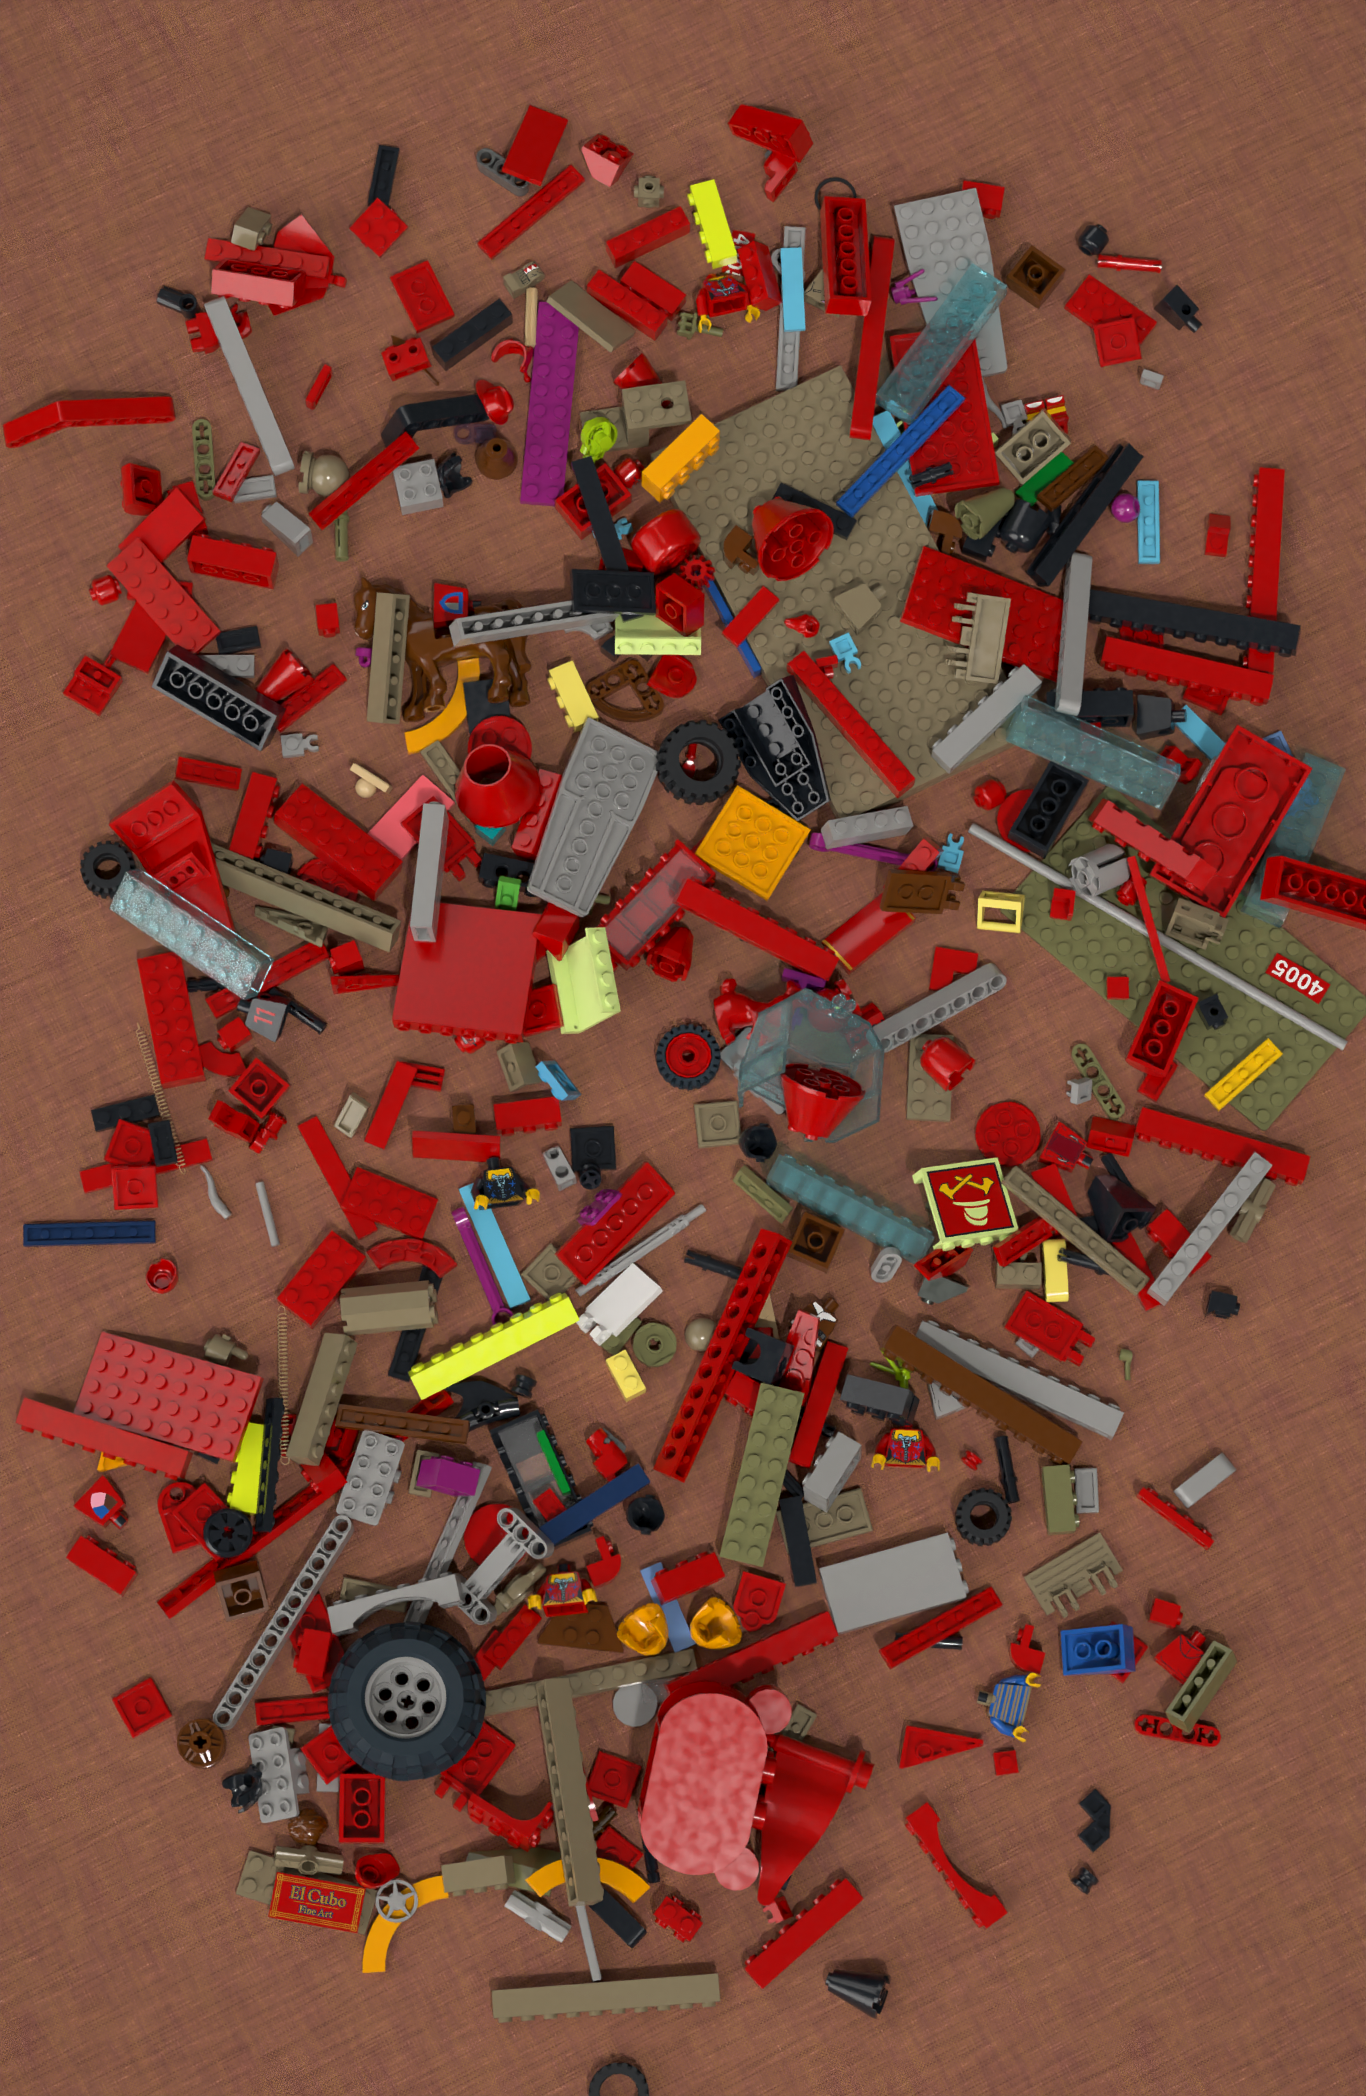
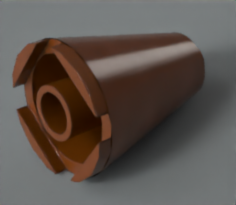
M491 438L479 446L475 459L481 474L489 479L500 480L510 476L516 469L518 455L515 447L509 441L503 438Z

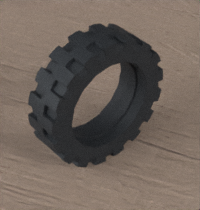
M611 2063L602 2067L594 2075L589 2086V2096H600L601 2085L608 2077L614 2074H623L629 2076L635 2082L638 2088V2096H649V2088L644 2075L636 2067L627 2063Z

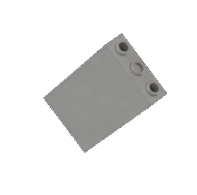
M948 1533L819 1568L820 1578L838 1635L965 1600L966 1593H969L966 1580H961L959 1572L963 1570L960 1559H955L953 1551L956 1550V1545L953 1537L949 1538Z

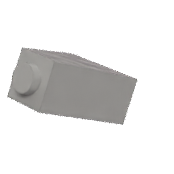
M277 501L273 505H268L262 511V523L297 557L313 543L311 529Z

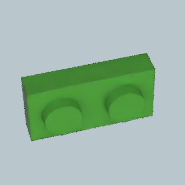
M500 876L495 909L517 911L521 886L520 879Z

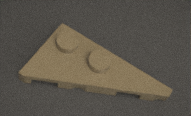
M256 906L255 909L256 917L319 947L323 946L329 931L328 927L290 912Z

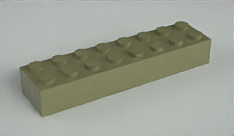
M761 1383L719 1557L763 1567L804 1393Z

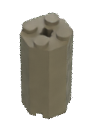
M429 1280L341 1289L342 1321H347V1326H343L344 1333L347 1336L433 1328L434 1324L439 1323L438 1311L435 1310L434 1302H437V1291L434 1289L433 1283L430 1284Z

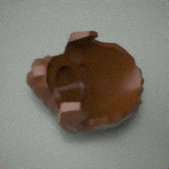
M305 1808L299 1811L298 1816L292 1817L288 1821L290 1837L297 1843L315 1845L321 1835L328 1829V1820L316 1812L315 1809Z

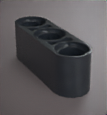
M605 1889L602 1901L594 1905H588L631 1949L648 1933Z

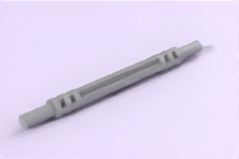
M700 1204L686 1215H680L605 1266L586 1286L581 1285L575 1289L579 1297L595 1286H601L632 1263L690 1225L689 1222L706 1212L705 1207Z

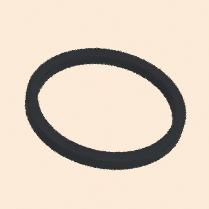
M838 177L828 178L821 182L815 191L814 197L818 210H821L818 202V192L822 186L833 181L842 182L851 189L853 198H857L852 184Z

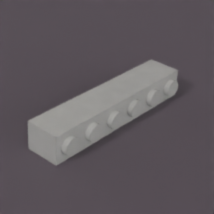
M1025 664L1020 668L1015 667L1008 676L1010 678L1004 683L1002 681L994 687V693L990 697L987 695L983 697L978 703L979 707L974 712L972 710L968 711L962 718L964 721L959 726L955 724L947 732L948 736L944 740L939 739L932 746L931 757L948 774L958 767L1041 688L1042 681Z

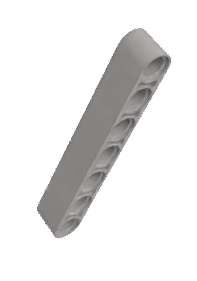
M986 964L875 1025L868 1031L867 1038L879 1053L889 1052L1001 990L1006 985L1007 979L995 964Z

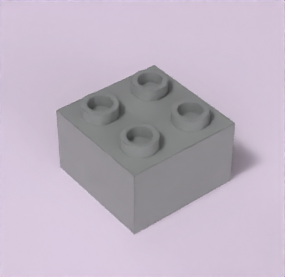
M434 459L398 466L393 471L402 515L444 507Z

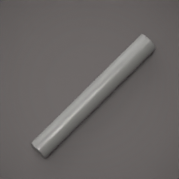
M258 1182L255 1185L271 1247L280 1245L267 1192L264 1182Z

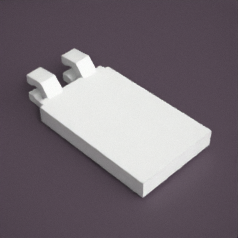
M632 1263L586 1307L585 1313L579 1317L580 1320L576 1323L585 1334L597 1323L599 1326H596L589 1335L600 1346L611 1334L617 1337L663 1290Z

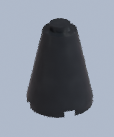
M835 1969L833 1973H828L825 1985L828 1986V1991L871 2018L877 2019V2014L882 2012L888 1995L885 1985L886 1983L890 1984L891 1976L882 1973Z

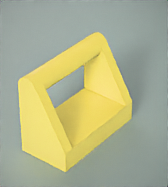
M982 890L978 898L977 929L1021 933L1025 895ZM985 907L1016 910V924L983 921Z

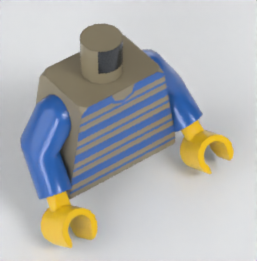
M1036 1673L1013 1675L1001 1679L998 1684H995L992 1693L979 1691L977 1703L989 1706L987 1716L990 1717L991 1724L1001 1734L1017 1738L1021 1742H1026L1021 1737V1734L1023 1732L1029 1733L1023 1727V1722L1032 1688L1030 1686L1040 1687L1041 1684L1034 1683V1679L1041 1677V1675Z

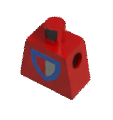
M434 583V629L449 627L457 618L469 617V613H475L474 607L481 606V600H469L467 588Z

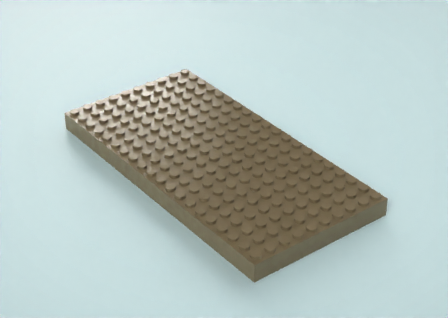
M841 365L714 424L720 430L719 450L713 456L709 455L698 471L693 470L689 474L690 478L682 486L679 484L674 489V494L670 497L674 508L682 510L699 532L701 543L696 550L699 556L703 555L705 557V561L711 560V567H714L716 571L712 574L715 577L713 582L733 618L739 614L763 586L780 599V602L746 638L749 647L761 666V675L767 687L781 678L790 676L787 672V663L802 651H805L814 662L817 658L833 656L834 653L829 645V641L846 633L850 634L858 650V654L853 656L860 660L861 668L858 669L856 664L851 663L849 664L851 673L848 674L844 668L845 661L842 660L838 662V667L833 669V679L829 680L916 779L914 786L897 799L798 685L816 734L831 798L828 804L836 819L881 811L1033 738L1035 731L1021 706L950 774L931 757L932 746L939 739L944 740L948 736L947 732L955 724L959 726L964 721L962 718L968 711L972 710L974 712L979 707L978 703L986 695L990 697L994 693L993 689L997 684L955 678L956 669L965 670L966 667L946 664V659L965 661L966 653L948 651V646L967 647L900 622L922 547L926 546L936 551L939 550L898 472L854 515L853 518L857 520V523L848 540L833 534L828 550L824 549L818 557L820 561L805 574L791 580L777 581L775 578L766 577L760 567L753 576L750 573L746 574L738 568V564L732 570L726 565L723 557L724 541L735 525L753 537L752 545L745 553L758 561L752 528L753 510L756 506L763 505L772 500L781 482L846 514L836 505V502L886 451L873 425L871 441L849 438L855 391ZM665 447V448H663V449H661V450H658V451L652 453V454H651V463H652L667 447ZM864 583L871 591L881 585L887 593V596L879 601L883 606L882 612L857 636L833 605L834 597ZM804 614L813 615L820 623V628L815 637L805 638L803 634L798 633L796 630L787 628L784 623L785 619L799 617ZM1000 668L998 683L1007 681L1002 668Z

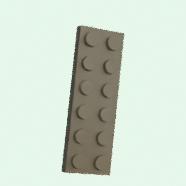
M249 1851L236 1894L271 1905L277 1872L357 1887L362 1886L320 1872L306 1876L295 1868L274 1866V1858ZM366 1888L358 1929L359 1934L365 1935L376 1902L377 1890Z

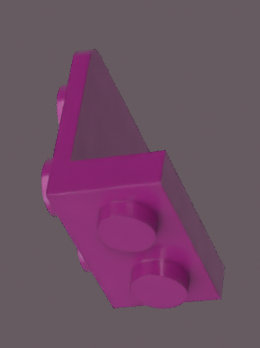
M602 1189L595 1195L594 1202L590 1206H585L580 1211L577 1221L581 1225H595L620 1199L622 1194L616 1190Z

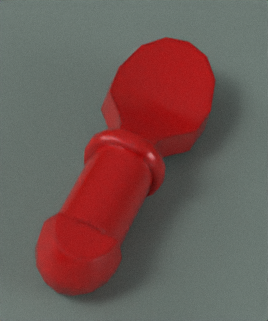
M689 744L686 754L688 760L682 766L683 772L691 779L695 774L693 759H696L698 744Z

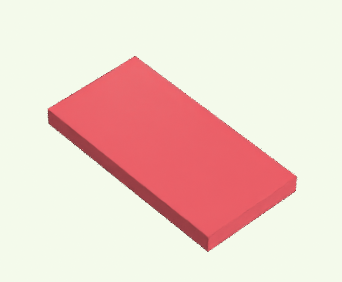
M422 775L367 834L399 859L403 860L417 843L401 826V822L432 796L442 805H445L447 811L455 805V802Z

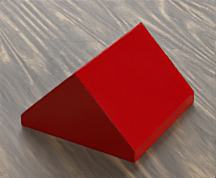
M548 902L532 934L558 961H562L568 946H570L579 929L580 917Z

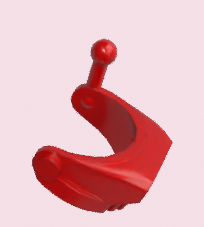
M513 339L504 340L498 344L491 355L492 362L496 363L507 354H520L524 357L520 372L524 373V382H530L531 378L528 376L527 370L533 356V347L524 346L519 341Z

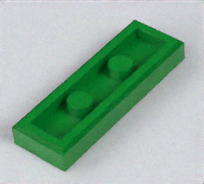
M1061 451L1020 487L1015 495L1020 500L1031 503L1030 508H1032L1038 502L1036 499L1037 495L1073 465L1074 462Z
M542 1430L536 1434V1438L562 1496L571 1494L569 1485L545 1431Z

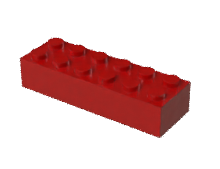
M824 196L820 210L825 314L867 316L872 299L866 199Z
M303 783L275 813L274 824L373 901L380 896L402 870L403 861Z
M1285 856L1267 858L1260 900L1366 931V880Z
M180 950L137 959L163 1089L206 1081Z

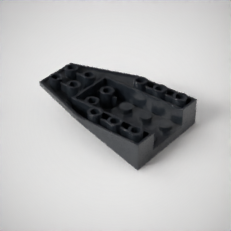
M794 675L779 679L767 687L766 692L718 720L722 728L728 731L727 736L735 739L736 743L734 746L739 748V758L749 776L796 821H800L831 801L816 734Z

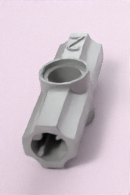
M516 1890L513 1891L504 1906L522 1917L526 1923L535 1929L544 1931L561 1943L572 1927L552 1914L553 1912L536 1901L533 1902Z

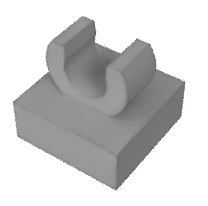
M1085 1077L1079 1080L1072 1079L1067 1081V1084L1072 1085L1071 1090L1066 1092L1071 1097V1103L1078 1105L1091 1100L1092 1079Z

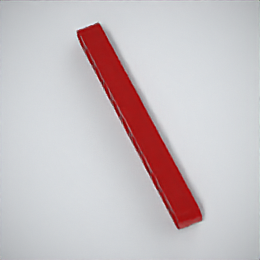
M874 236L870 267L872 301L868 315L864 316L849 437L853 439L871 441L895 238Z

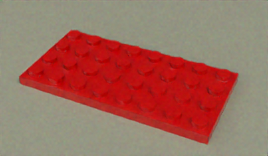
M973 325L889 336L904 431L948 385L965 397V401L909 458L911 475L926 471L928 467L934 468L946 462L951 463L952 469L950 470H953L954 474L938 479L934 484L927 483L914 489L915 497L999 485L1000 481Z
M923 546L900 622L961 645L962 626L972 627V624L953 622L952 617L961 616L971 619L972 611L957 610L954 608L955 603L975 606L973 602H966L967 592L1010 598L1002 661L1018 668L1025 664L1034 674L1057 682L1063 600Z
M102 1332L73 1414L140 1436L235 1463L264 1379L257 1375Z

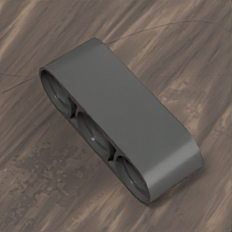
M488 148L478 151L476 157L477 168L481 173L516 196H525L529 192L530 184L528 181L509 174L501 175L498 173L502 170L506 159ZM485 158L491 160V162L487 164L482 163L481 161ZM518 181L525 183L523 186L515 185Z

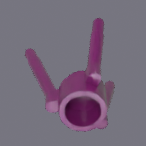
M924 269L919 270L902 281L895 282L896 287L891 288L895 304L901 303L903 305L938 300L937 297L911 298V295L916 294L915 289L910 290L908 285L904 286V284L925 272Z

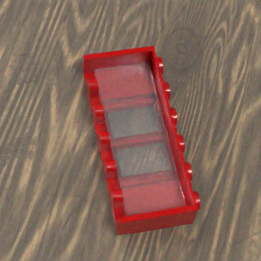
M679 839L675 841V846L668 854L665 852L660 857V862L653 869L649 868L645 873V877L638 884L635 883L630 888V893L623 900L619 899L615 908L608 915L605 914L601 918L600 924L596 927H605L610 956L626 971L630 967L634 968L641 961L640 957L645 952L649 953L655 947V941L660 936L664 937L671 930L670 925L675 920L679 922L685 916V909L672 903L683 879L697 878L703 882L702 886L708 889L716 883L714 881L716 873Z

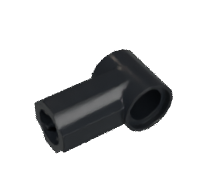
M166 286L160 289L157 304L179 312L187 319L196 318L195 314L200 313V306L192 294H183ZM187 304H194L191 309H185Z

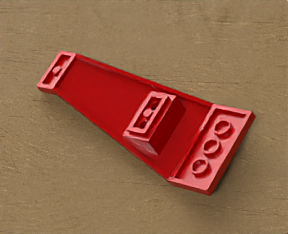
M173 780L110 820L109 826L138 857L206 968L217 979H220V977H224L250 961L252 955L237 939L202 811L182 788Z

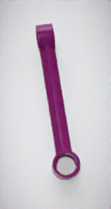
M812 833L809 848L816 851H833L900 866L910 855L862 844L826 849L822 833ZM937 860L933 863L934 867L930 871L936 870L938 864Z
M460 1207L451 1211L493 1311L492 1323L495 1325V1317L499 1312H506L510 1317L513 1314L504 1306L465 1209Z

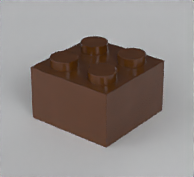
M1031 245L1007 275L1005 286L1039 310L1063 280L1066 269Z
M804 1212L787 1257L827 1274L845 1229Z
M257 1560L213 1572L226 1622L269 1611Z

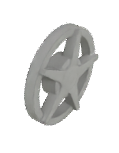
M403 1880L387 1882L380 1887L376 1895V1908L379 1914L390 1922L400 1923L408 1920L413 1916L418 1906V1896L415 1889ZM396 1883L406 1885L412 1892L403 1895L398 1892ZM393 1884V1893L389 1897L380 1896L387 1886ZM414 1895V1907L409 1913L405 1908L406 1899ZM379 1899L388 1902L390 1909L387 1916L380 1908ZM394 1910H402L407 1914L406 1917L401 1919L389 1918Z

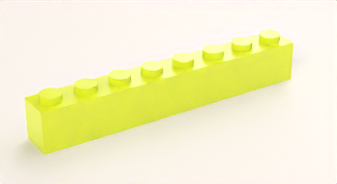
M554 1294L549 1298V1301L531 1306L528 1312L524 1314L517 1313L510 1317V1321L504 1324L497 1323L490 1328V1331L484 1334L477 1333L470 1338V1341L464 1344L462 1342L457 1343L450 1348V1351L444 1354L442 1352L435 1354L431 1357L430 1361L412 1366L408 1374L421 1400L579 1321L580 1319L567 1294Z

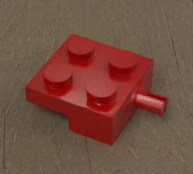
M85 655L74 671V677L64 690L63 695L100 717L123 682L121 676L110 670L116 658L108 655L104 663L99 664Z

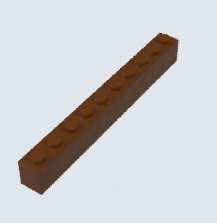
M898 1325L892 1326L879 1348L884 1352L883 1356L891 1361L896 1359L901 1362L903 1369L911 1373L917 1372L921 1375L920 1379L930 1385L932 1383L940 1387V1392L947 1396L952 1394L958 1398L957 1402L966 1408L971 1406L976 1409L978 1416L986 1420L990 1418L995 1421L994 1425L1003 1431H1011L1014 1433L1013 1437L1022 1443L1027 1441L1033 1445L1032 1449L1042 1455L1046 1453L1051 1457L1050 1460L1057 1465L1070 1464L1083 1442Z

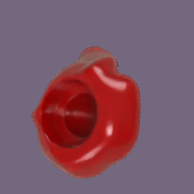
M804 614L799 617L787 618L784 621L787 628L796 630L798 633L803 634L805 638L815 637L820 628V623L813 615Z

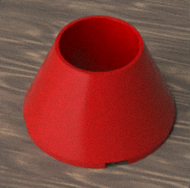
M494 744L482 745L470 752L455 786V799L460 811L472 823L487 828L506 827L520 821V817L528 810L531 811L540 794V778L532 762L517 752ZM506 771V774L495 783L479 784L482 778L491 772Z

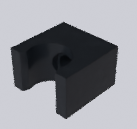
M747 1328L745 1335L756 1340L760 1345V1357L755 1363L750 1365L734 1361L731 1369L779 1387L795 1346L758 1330Z

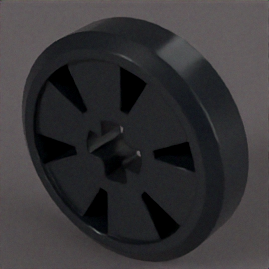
M231 1508L214 1512L206 1521L203 1530V1538L207 1548L214 1555L221 1558H234L241 1555L247 1550L253 1537L252 1525L247 1516ZM224 1528L234 1531L231 1539L222 1536Z

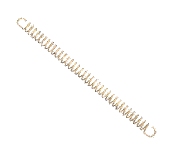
M137 1022L138 1029L136 1030V1032L140 1029V1025H139L138 1022ZM142 1031V1032H140V1033H136V1034H137V1037H138V1034H143V1033H145V1031ZM146 1035L138 1037V1041H140L139 1038L146 1037ZM153 1057L148 1058V1059H144V1060H145L144 1063H146L147 1060L153 1059ZM151 1061V1062H149V1063H146V1067H147L148 1064L154 1063V1061ZM152 1065V1066H150V1067H147V1071L151 1072V1071L157 1070V1069L148 1070L149 1068L155 1067L156 1065ZM159 1106L158 1108L162 1110V1109L168 1108V1106L163 1107V1108H160V1106ZM167 1114V1115L163 1116V1117H162V1120H170V1119H172V1118L163 1119L164 1117L170 1116L171 1114Z
M278 1317V1320H279V1319H287V1317H281V1318ZM278 1321V1324L287 1323V1321ZM278 1325V1337L280 1334L287 1335V1333H279V1331H287V1329H279V1327H287V1325ZM279 1337V1338H278V1341H279L280 1338H281V1339H287V1337ZM279 1341V1342H278V1345H279L280 1342H281V1343H287V1341ZM279 1345V1346H278V1349H279L280 1346L286 1347V1346H288V1345ZM286 1348L279 1349V1350H278V1353H279L280 1350L286 1351V1350H288V1349H286ZM280 1382L278 1383L280 1386H288V1384L281 1385ZM279 1386V1389H280V1390H288V1388H282V1389H281L280 1386ZM279 1390V1393H280V1394H288V1392H282V1393H281L280 1390ZM281 1440V1441H280V1444H281L282 1441H283V1442H289V1440Z

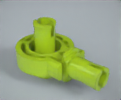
M596 417L585 422L581 432L582 446L580 452L584 454L583 458L592 456L595 463L596 460L603 458L604 453L615 444L618 432L615 425L609 419Z

